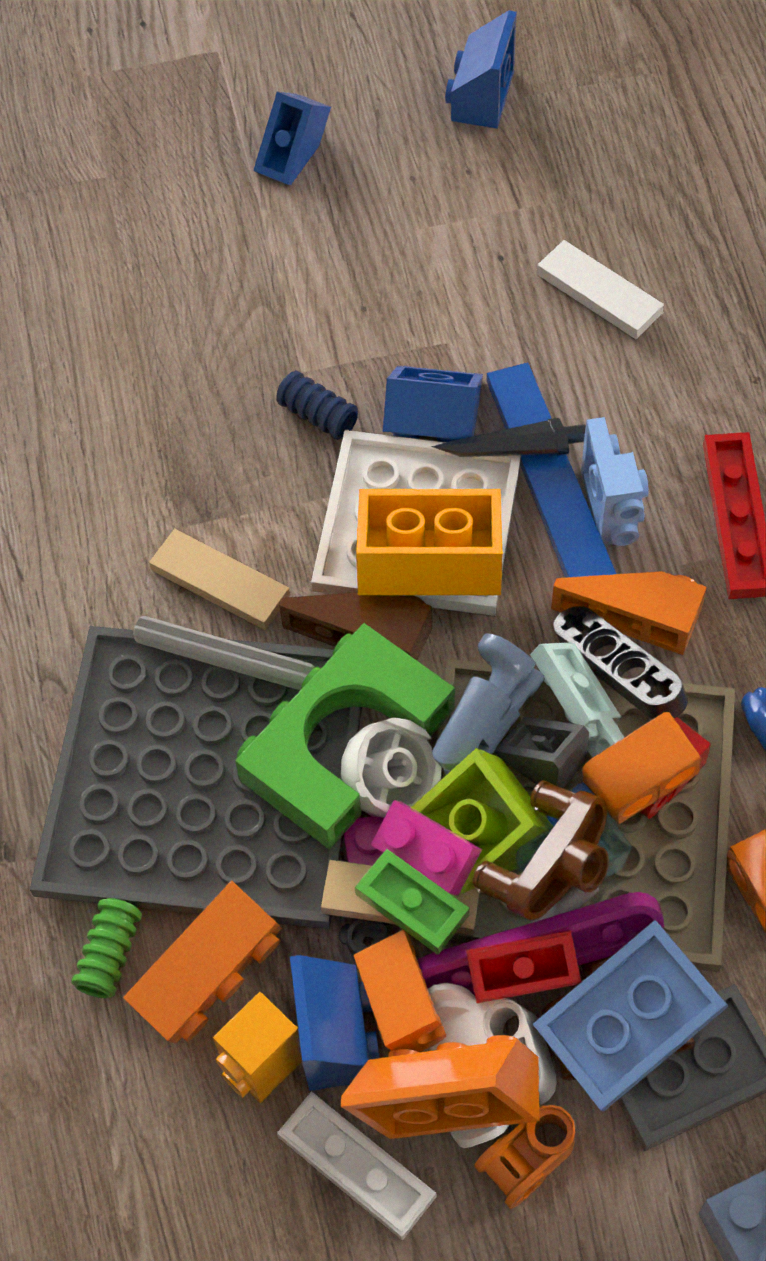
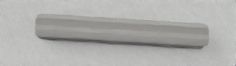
M148 616L139 617L133 631L137 643L297 690H301L304 679L315 668L313 664Z

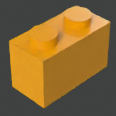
M261 992L252 998L213 1036L219 1052V1056L215 1061L224 1071L221 1074L223 1079L239 1096L243 1098L249 1092L259 1103L302 1062L298 1028Z

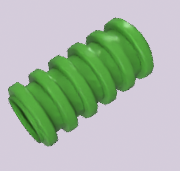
M114 898L99 901L97 909L100 911V914L94 915L92 920L95 929L89 930L87 934L90 944L83 946L82 954L85 958L78 960L77 969L80 973L73 975L71 983L77 990L97 998L106 999L115 996L117 988L113 984L120 981L122 976L118 969L125 966L127 961L123 954L131 950L132 943L129 941V938L136 935L137 928L134 926V923L140 922L142 913L136 906Z

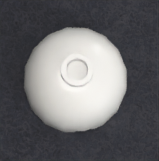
M390 718L367 725L349 740L341 759L340 776L344 783L360 794L361 810L371 816L385 818L393 800L403 802L412 807L441 780L442 767L432 756V748L427 740L432 738L425 729L411 720Z

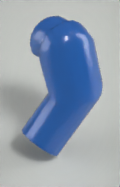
M759 687L753 693L747 692L741 701V708L751 731L766 751V688Z

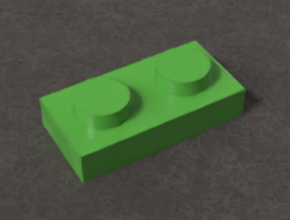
M388 849L383 852L355 886V894L404 929L437 955L470 914L468 906Z

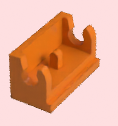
M403 929L353 956L385 1047L390 1051L408 1049L419 1053L441 1042L446 1037L444 1027L441 1026L442 1022L432 1003L415 957V949L411 945L410 936Z

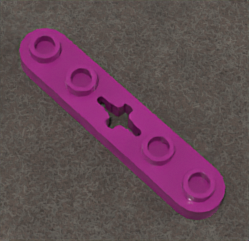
M627 893L442 950L438 955L435 952L419 958L417 962L427 989L442 983L456 984L468 989L475 996L466 953L467 949L571 930L579 966L616 954L654 920L664 929V918L661 906L656 898L647 893Z

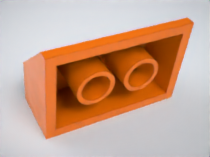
M508 1035L492 1036L486 1040L485 1044L470 1046L457 1042L442 1043L437 1046L435 1051L421 1053L408 1049L393 1050L388 1053V1057L371 1059L365 1063L342 1094L341 1107L389 1139L539 1121V1057L516 1037Z

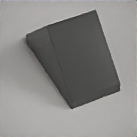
M524 716L497 747L495 752L503 761L535 784L544 780L564 788L585 763L589 731L584 725Z

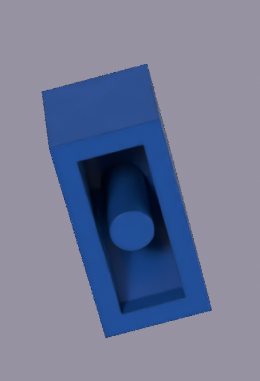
M277 92L253 171L291 185L319 147L331 107L299 94Z

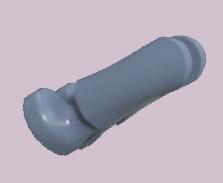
M486 633L478 643V651L481 657L492 668L491 676L488 681L475 676L470 678L458 706L432 751L433 758L444 769L446 774L454 769L475 748L492 754L509 728L519 718L520 713L518 710L529 697L535 694L545 679L544 675L534 668L536 663L529 655L500 636Z

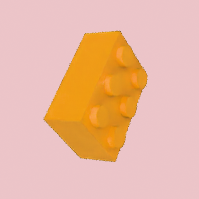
M359 489L356 547L358 595H501L503 554L501 489Z

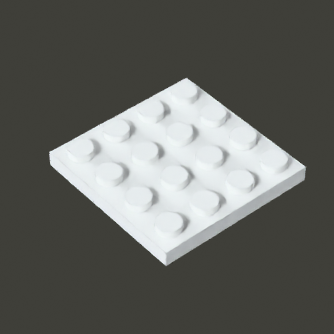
M345 430L311 580L312 591L329 594L358 593L356 547L359 489H501L503 571L521 455L459 457L431 447L445 442ZM414 595L422 599L426 604L431 605L432 608L495 616L498 595Z

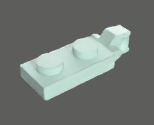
M575 643L539 644L530 656L544 675V682L550 686L562 705L569 722L584 725L589 731L587 751L591 756L595 757L623 739L624 736L617 725L621 715Z

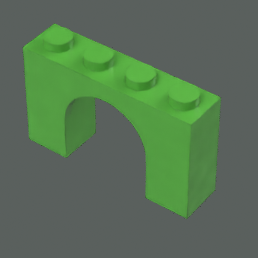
M365 623L353 635L348 633L341 638L333 651V656L322 668L316 667L310 671L304 679L298 694L290 702L284 701L274 710L270 717L269 725L258 736L253 735L242 744L235 760L239 779L243 784L329 850L362 814L361 802L358 792L324 768L310 754L307 748L308 741L316 725L327 715L339 709L366 707L377 710L389 718L411 720L425 729L431 737L455 710V687Z

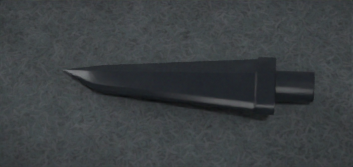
M552 418L547 421L458 439L431 447L459 457L569 454V444L584 442L586 425L564 427L560 418Z

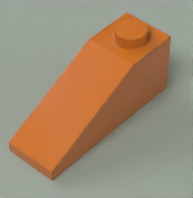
M663 571L557 578L553 585L551 609L562 612L575 606L587 607L626 636L684 655L702 610L707 587L697 584L690 577L684 575L674 576Z

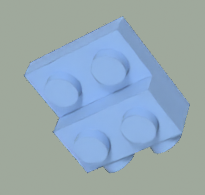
M605 417L586 420L581 474L592 517L604 545L615 544L625 546L632 544L639 538L638 522L644 521L642 498L648 497L649 494L646 472L644 469H637L633 452L620 454L618 438L616 434L609 435Z

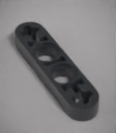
M575 606L562 611L556 617L553 624L559 643H575L593 673L646 716L654 719L665 712H670L672 717L676 718L684 712L688 699L683 683L678 675L591 609L584 606ZM586 630L587 635L583 637L580 631ZM604 646H616L607 655L594 656V653ZM640 667L645 669L636 678H622L623 674L632 668ZM655 687L657 692L661 695H657L654 697L652 689Z

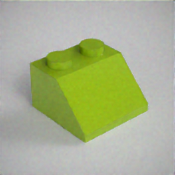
M475 748L411 807L482 849L460 891L463 894L476 888L473 885V877L477 867L482 862L490 861L512 871L522 866L537 852L553 829L543 813L536 812L534 807L531 806L530 795L500 757Z

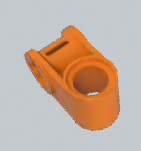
M556 1105L539 1107V1121L520 1123L510 1133L492 1144L478 1158L474 1167L479 1173L486 1172L507 1196L505 1204L510 1209H513L528 1198L542 1184L545 1178L572 1153L576 1132L574 1120L562 1107ZM550 1123L558 1125L563 1129L566 1138L558 1146H544L535 1136L539 1127Z

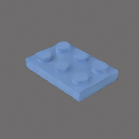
M654 920L536 1020L533 1025L601 1111H605L729 1006L661 925Z

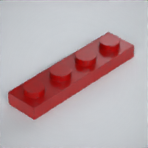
M750 432L705 435L703 450L728 599L766 597V521Z

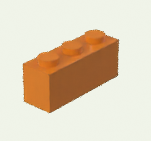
M231 880L123 998L167 1041L177 1044L183 1038L188 1042L208 1022L209 1018L204 1013L218 998L222 1002L227 1001L240 988L245 980L240 974L254 959L258 963L263 962L280 943L276 935L281 931L282 927Z

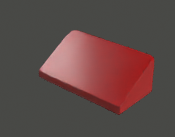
M571 930L466 950L476 1003L581 983Z

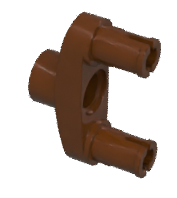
M544 780L534 787L530 797L531 806L534 807L536 812L543 813L559 821L545 838L524 872L517 874L490 861H484L477 867L473 877V885L477 888L478 892L506 903L511 912L528 920H535L546 914L571 887L585 893L593 892L602 884L609 867L608 852L603 847L598 846L607 818L605 801L601 797L586 791L574 793Z

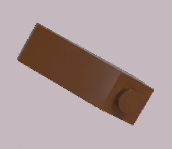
M358 593L283 597L279 604L283 628L336 647L343 636L348 633L353 635L365 623L415 660H418L432 631V606L414 595H358Z

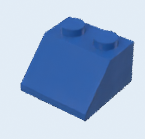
M508 10L469 34L464 51H457L454 65L456 78L448 80L445 93V103L451 104V121L498 129L514 74L516 11Z
M398 365L387 378L382 432H392L393 436L420 439V436L437 437V442L445 443L474 436L483 374Z
M303 955L290 956L302 1063L309 1091L350 1085L368 1060L379 1058L376 1031L365 1033L363 1014L371 1013L373 1010L363 982H358L356 965Z

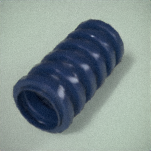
M296 370L288 374L278 387L276 401L280 406L287 407L294 414L298 413L301 419L308 420L315 427L319 426L322 432L330 433L331 437L336 440L342 439L344 431H351L356 424L358 418V408L352 403L347 404L346 399L340 396L337 397L333 391L326 390L319 383L315 384L313 379L304 377V374Z

